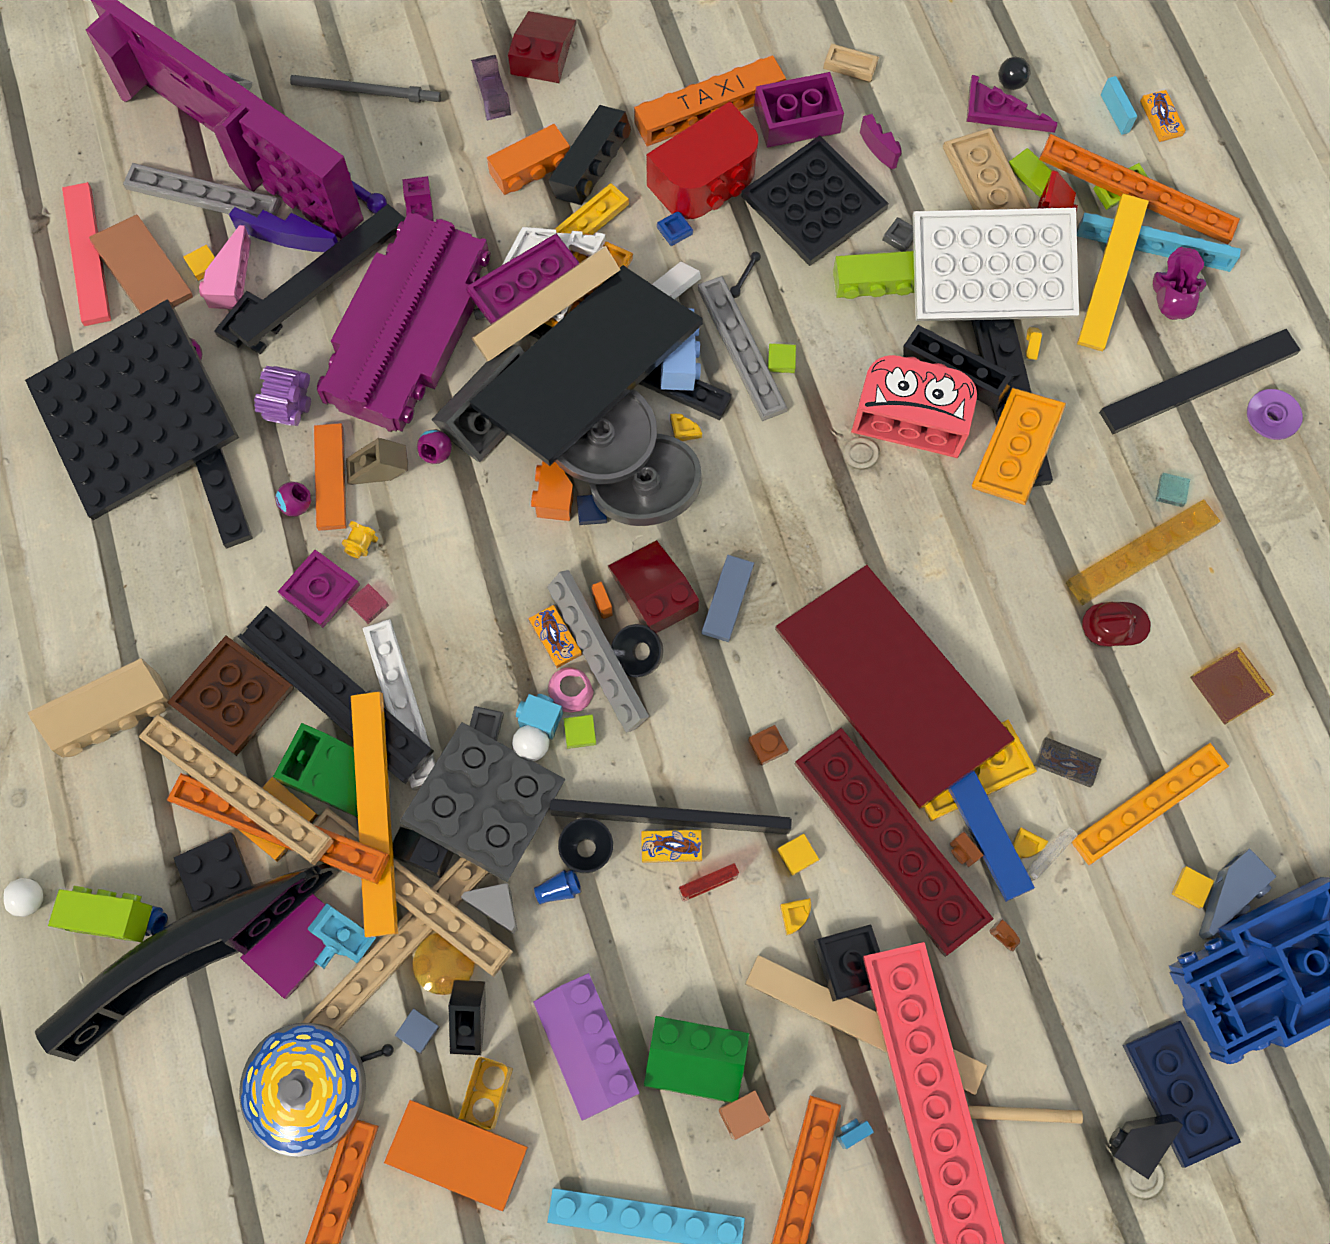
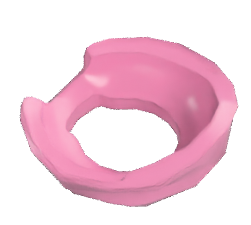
M572 667L562 668L552 675L548 684L549 697L554 700L553 703L562 706L564 712L582 711L593 698L594 691L590 680L579 669ZM580 676L585 683V688L577 696H566L560 690V682L565 677Z

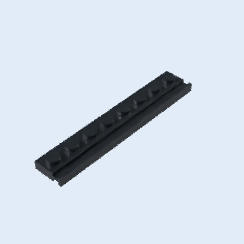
M1014 319L971 320L980 357L1014 374L1012 388L1032 393ZM1010 392L998 410L992 408L996 426ZM1047 454L1033 487L1050 485L1053 481Z
M265 606L247 626L248 629L243 634H240L238 638L353 738L351 696L366 694L367 692L269 607ZM384 708L388 770L406 784L409 777L418 771L433 754L434 750Z

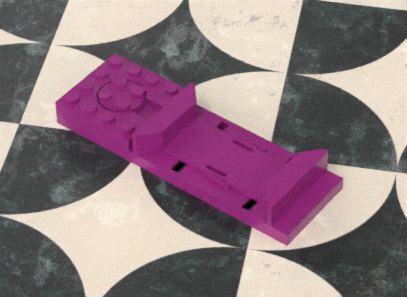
M91 0L99 18L86 29V32L122 101L130 100L147 85L215 133L229 167L250 191L254 192L263 184L270 194L279 195L290 208L294 209L296 207L310 222L316 221L323 229L335 234L340 239H343L364 220L347 164L342 154L118 0Z

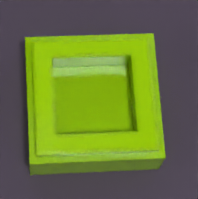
M769 343V371L795 373L796 345Z
M593 714L564 718L567 749L596 745Z

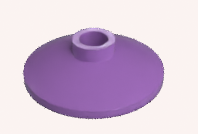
M1262 390L1252 397L1247 406V418L1250 425L1257 433L1269 439L1281 440L1289 438L1298 431L1302 424L1303 414L1299 403L1290 394L1281 390Z

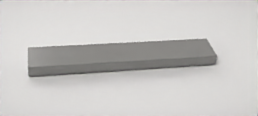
M132 163L123 183L126 190L229 214L234 207H237L255 217H258L262 210L276 216L281 205V201L277 197Z
M723 276L698 284V291L761 420L765 421L786 413L787 406Z

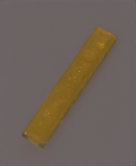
M1203 499L1073 576L1066 584L1083 606L1217 526L1221 521Z

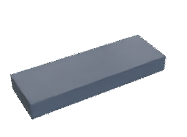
M727 555L702 629L703 635L726 642L730 641L754 562Z

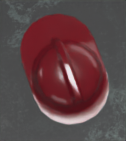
M1105 602L1093 605L1086 611L1082 622L1084 633L1091 642L1099 646L1108 647L1140 644L1148 637L1151 626L1148 614L1140 606L1130 602Z

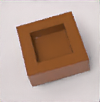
M775 725L748 739L761 765L775 760L789 751Z
M965 832L949 843L953 848L951 852L955 859L961 864L965 863L968 868L984 856Z

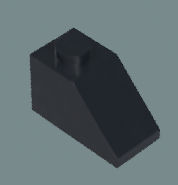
M404 827L399 828L392 842L394 858L438 878L444 875L454 854L452 851L414 830Z
M454 980L448 1005L450 1054L480 1056L482 1054L486 1008L485 981Z
M1172 1114L1128 1121L1122 1128L1118 1127L1115 1129L1109 1140V1144H1111L1109 1149L1115 1158L1149 1180L1183 1124Z

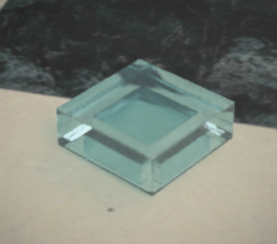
M1162 473L1159 478L1156 501L1184 507L1187 501L1190 479Z

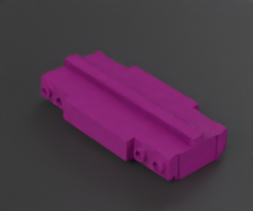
M408 212L404 222L401 221L399 223L397 237L394 243H389L386 255L376 252L331 339L335 353L330 357L329 369L326 375L321 376L317 383V392L322 403L327 405L328 403L333 404L339 412L386 428L388 432H392V430L403 432L406 423L409 424L412 421L415 411L414 407L418 400H422L426 387L435 390L476 306L467 292L466 286L480 279L482 268L487 267L490 261L491 252L488 250L487 240L472 237V234L455 229L452 222L443 219H436V222L424 218L423 215Z

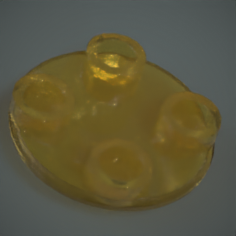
M438 933L430 935L423 940L413 958V971L419 984L427 991L438 995L451 994L454 980L469 981L475 967L474 961Z

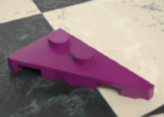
M971 76L966 122L1055 133L1058 122L1052 120L1051 117L1044 113L1040 116L1027 109L1028 104L1012 95L1005 94L996 86L990 89L979 82L978 76Z

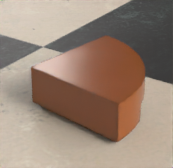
M1003 919L995 923L989 930L990 934L1010 951H1014L1020 944L1018 935Z

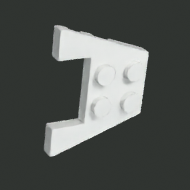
M522 227L503 264L556 234V230ZM572 231L571 234L557 233L569 250L588 257L601 249L606 241V234L596 233L595 235H583L581 231ZM573 303L553 316V318L559 322L570 312Z

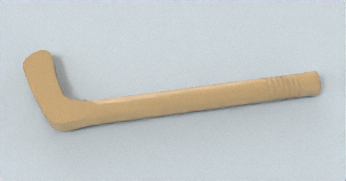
M968 1105L971 1119L1078 1124L1083 1122L1081 1110Z

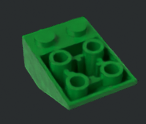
M301 723L273 777L286 787L358 818L354 747L329 734Z

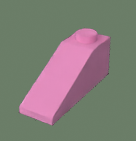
M238 226L205 270L204 281L200 282L199 292L209 308L232 309L243 296L251 239L245 226Z

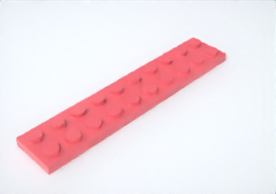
M925 942L863 956L935 1244H1004Z

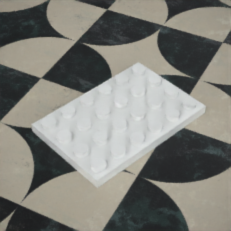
M1076 208L914 211L912 214L915 321L1076 318L1079 316Z

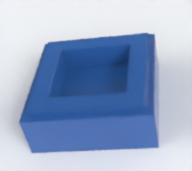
M679 211L657 222L658 230L670 246L693 235L692 227Z

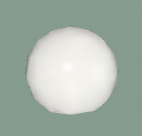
M525 725L519 728L513 735L512 747L521 758L537 761L548 751L549 738L544 731Z
M16 879L11 881L4 889L5 909L13 916L26 917L35 913L44 900L43 889L33 879Z

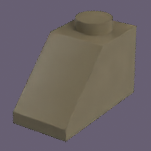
M378 437L346 458L347 484L391 481L408 471L406 445Z

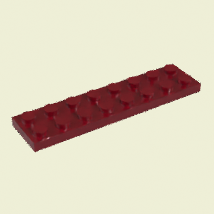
M842 727L795 761L794 765L944 957L948 956L994 919Z

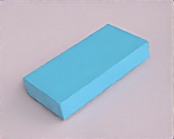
M1114 76L1107 79L1101 97L1121 135L1131 131L1137 114L1118 78Z

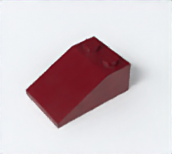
M528 11L514 33L508 52L510 74L560 83L576 27V20Z
M657 540L608 565L609 571L641 625L650 627L656 633L698 612L699 598L685 575Z

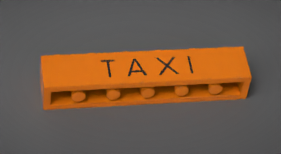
M773 55L764 59L761 58L751 64L736 67L727 73L712 76L708 80L688 85L684 89L667 93L649 102L641 103L634 107V123L648 147L676 136L729 101L739 111L753 107L756 86L786 81V77Z

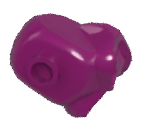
M1179 247L1168 258V271L1163 273L1156 272L1152 283L1153 289L1157 293V303L1161 313L1172 320H1183L1194 315L1199 302L1200 292L1207 285L1204 279L1197 278L1199 272L1204 267V261L1198 251L1194 248Z

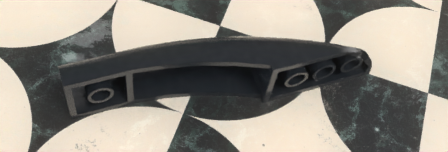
M321 864L294 871L248 886L187 914L141 942L89 982L35 1030L38 1042L47 1054L75 1062L121 1020L154 995L214 962L239 952L244 955L247 954L340 870L327 864Z

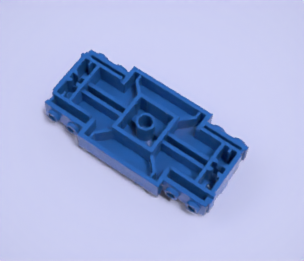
M1319 877L1228 922L1226 925L1218 928L1221 938L1207 941L1204 944L1205 948L1198 952L1189 951L1177 957L1178 961L1169 965L1171 970L1169 973L1174 984L1178 985L1183 996L1182 1005L1188 1017L1194 1020L1203 1041L1207 1042L1212 1059L1226 1064H1234L1244 1059V1054L1252 1050L1265 1049L1271 1043L1286 1048L1330 1025V878Z

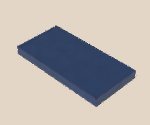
M1181 1020L1122 1045L1156 1116L1172 1114L1183 1124L1171 1144L1182 1168L1191 1166L1241 1143Z

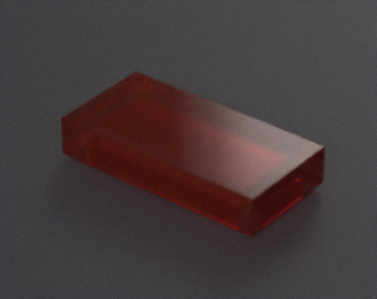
M733 863L680 886L678 889L682 901L685 902L736 880L739 871L736 864Z

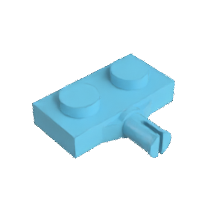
M326 903L308 927V930L320 938L325 945V948L314 960L323 969L326 968L335 954L347 956L358 963L376 939V937H365L363 927L328 903Z

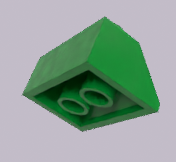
M656 1016L644 1087L728 1103L738 1100L750 1033Z

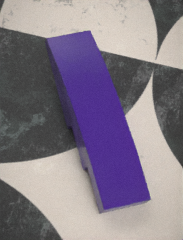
M234 207L229 213L235 229L239 225L245 226L248 235L283 247L311 252H326L338 242L335 234L293 213H290L286 220L265 210H262L258 217L237 207Z

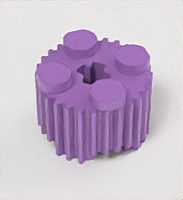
M266 366L260 376V379H264L261 394H256L254 399L255 412L262 413L261 416L266 421L298 426L303 412L308 413L311 406V398L306 395L310 383V375L298 370Z

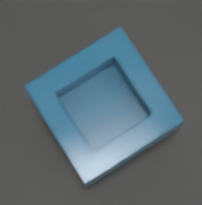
M857 1118L840 1127L843 1133L836 1138L843 1149H848L874 1133L868 1121H861L859 1123Z

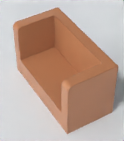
M751 1091L738 1098V1100L719 1108L721 1118L731 1138L734 1140L770 1122L756 1091Z

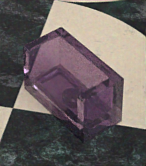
M496 55L471 60L474 80L486 120L511 115L509 96L505 92Z

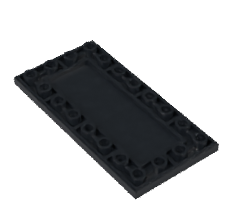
M622 265L620 271L605 280L470 401L471 407L551 466L703 325V319Z

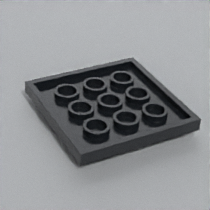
M820 135L742 190L741 197L809 266L887 210L889 204Z

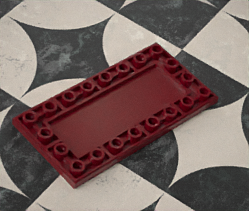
M865 565L775 627L778 634L919 809L983 765L1015 740L1012 734L868 565Z

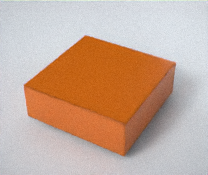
M602 581L593 584L591 587L592 596L601 618L606 619L613 616L612 606Z

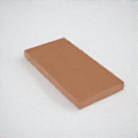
M137 214L89 237L92 245L140 314L167 299L175 307L193 298L192 292Z

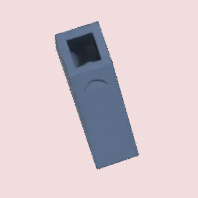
M1251 849L1237 854L1218 872L1199 932V936L1202 939L1212 936L1219 938L1218 928L1226 925L1234 916L1238 918L1247 913L1251 908L1248 903L1254 897L1260 899L1271 890L1272 887L1269 883L1277 876Z

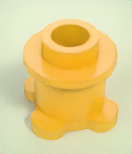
M351 521L349 527L352 530L348 538L342 541V545L345 547L344 552L357 559L360 556L366 557L368 555L367 549L371 542L377 543L379 538L375 535L376 532L373 529Z

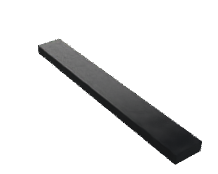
M387 204L230 324V332L246 346L251 347L396 234L399 223L401 221L404 222L405 217Z
M543 323L528 335L540 339L552 327ZM661 364L639 383L641 386L717 420L721 419L732 398V394L701 380H695L694 390L661 389Z
M1284 329L1103 407L1099 413L1113 435L1293 357L1300 352V348L1288 330Z
M553 798L550 802L551 816L788 835L792 825L790 817Z

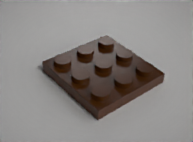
M225 635L167 703L237 756L292 692L294 686Z

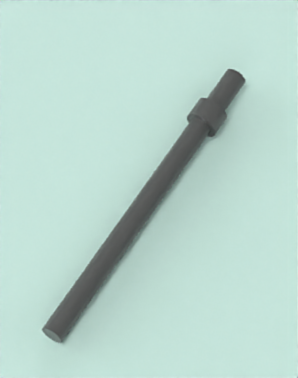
M300 75L290 76V84L294 86L409 99V102L420 103L421 100L441 101V92L422 90L418 86L403 88Z

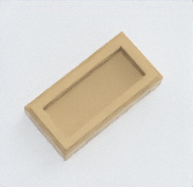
M831 43L823 69L871 82L879 57Z

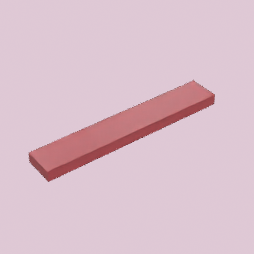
M88 182L62 187L81 322L84 326L111 321L102 258L89 239L90 236L98 233L92 188Z

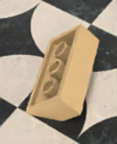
M140 658L27 713L53 752L63 758L73 757L83 751L82 748L93 743L105 742L111 737V734L120 730L131 729L138 724V721L148 716L155 717L158 714H162L170 706L167 703L170 696L161 676Z

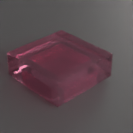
M369 583L347 602L367 624L389 606L388 602Z

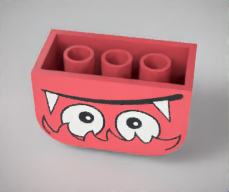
M896 355L881 357L873 362L868 369L851 432L958 458L970 432L977 400L976 387L965 373L947 368L943 364L922 362L915 357Z

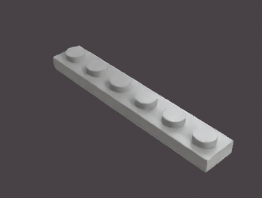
M561 571L547 586L550 595L559 608L564 621L572 632L577 645L585 656L590 669L597 678L625 732L634 731L649 715L570 571Z

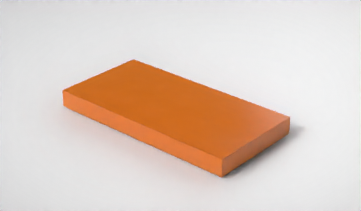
M409 1100L384 1163L503 1212L528 1147Z

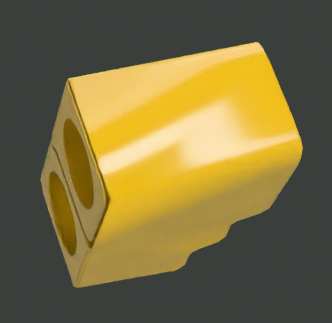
M478 1057L458 1119L474 1123L484 1129H495L513 1068L484 1057ZM493 1066L499 1067L505 1075L503 1085L495 1090L488 1089L482 1080L485 1070ZM481 1098L491 1100L495 1106L493 1117L485 1122L477 1120L473 1115V1105Z

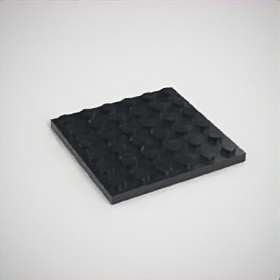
M168 299L25 380L88 517L93 520L239 438L173 304Z

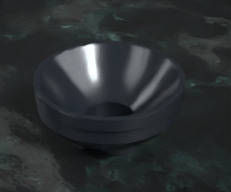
M633 624L622 628L614 637L611 645L623 670L630 677H643L651 674L658 668L663 658V643L659 635L650 627ZM641 643H645L649 647V656L644 660H639L635 655V649Z
M580 818L570 822L563 829L558 840V850L562 861L568 868L579 873H592L600 870L608 863L613 852V839L609 829L600 821L592 818ZM584 840L592 841L596 847L594 854L590 857L581 856L577 851L580 842Z

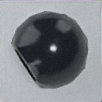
M1016 56L1007 58L1001 64L998 72L999 82L1004 88L1010 90L1022 88L1028 82L1031 75L1030 65L1027 61Z

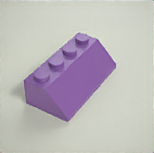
M589 973L563 984L533 1001L582 1121L640 1094Z

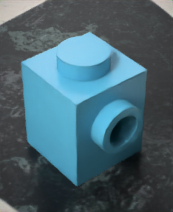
M529 694L526 702H520L515 717L518 718L517 721L520 728L525 725L544 731L549 739L553 740L563 716L562 706L553 703L554 700L546 695L537 694L536 697Z

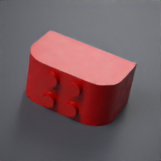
M729 101L646 154L647 187L670 213L673 214L679 211L685 219H696L711 210L719 209L725 201L740 195L742 190L749 186L754 178L758 149L756 129Z

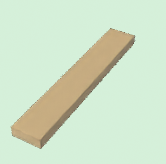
M602 247L473 336L472 340L486 361H490L620 271V268L607 247Z

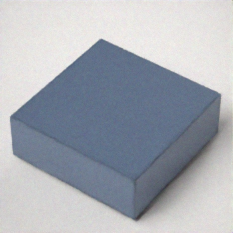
M413 1008L395 1036L422 1054L440 1027Z

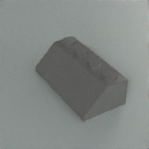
M512 345L490 361H487L431 419L450 438L451 442L477 462H481L506 433L473 409L470 401L524 353L520 345Z

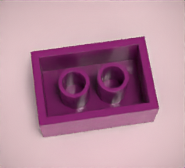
M830 72L756 86L754 108L767 148L814 139L819 135L824 137L841 133L844 111Z

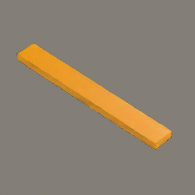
M373 692L351 696L359 843L388 853L391 857L378 885L361 878L364 931L367 938L398 934L383 693Z

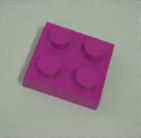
M315 549L277 592L282 598L324 628L357 590L360 583Z

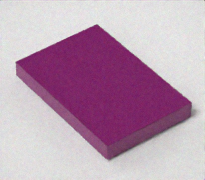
M314 894L305 900L247 954H243L240 957L242 961L284 999H287L318 965L314 960L325 948L322 940L308 930V927L325 906Z

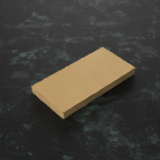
M991 128L944 142L943 149L973 210L1032 209Z

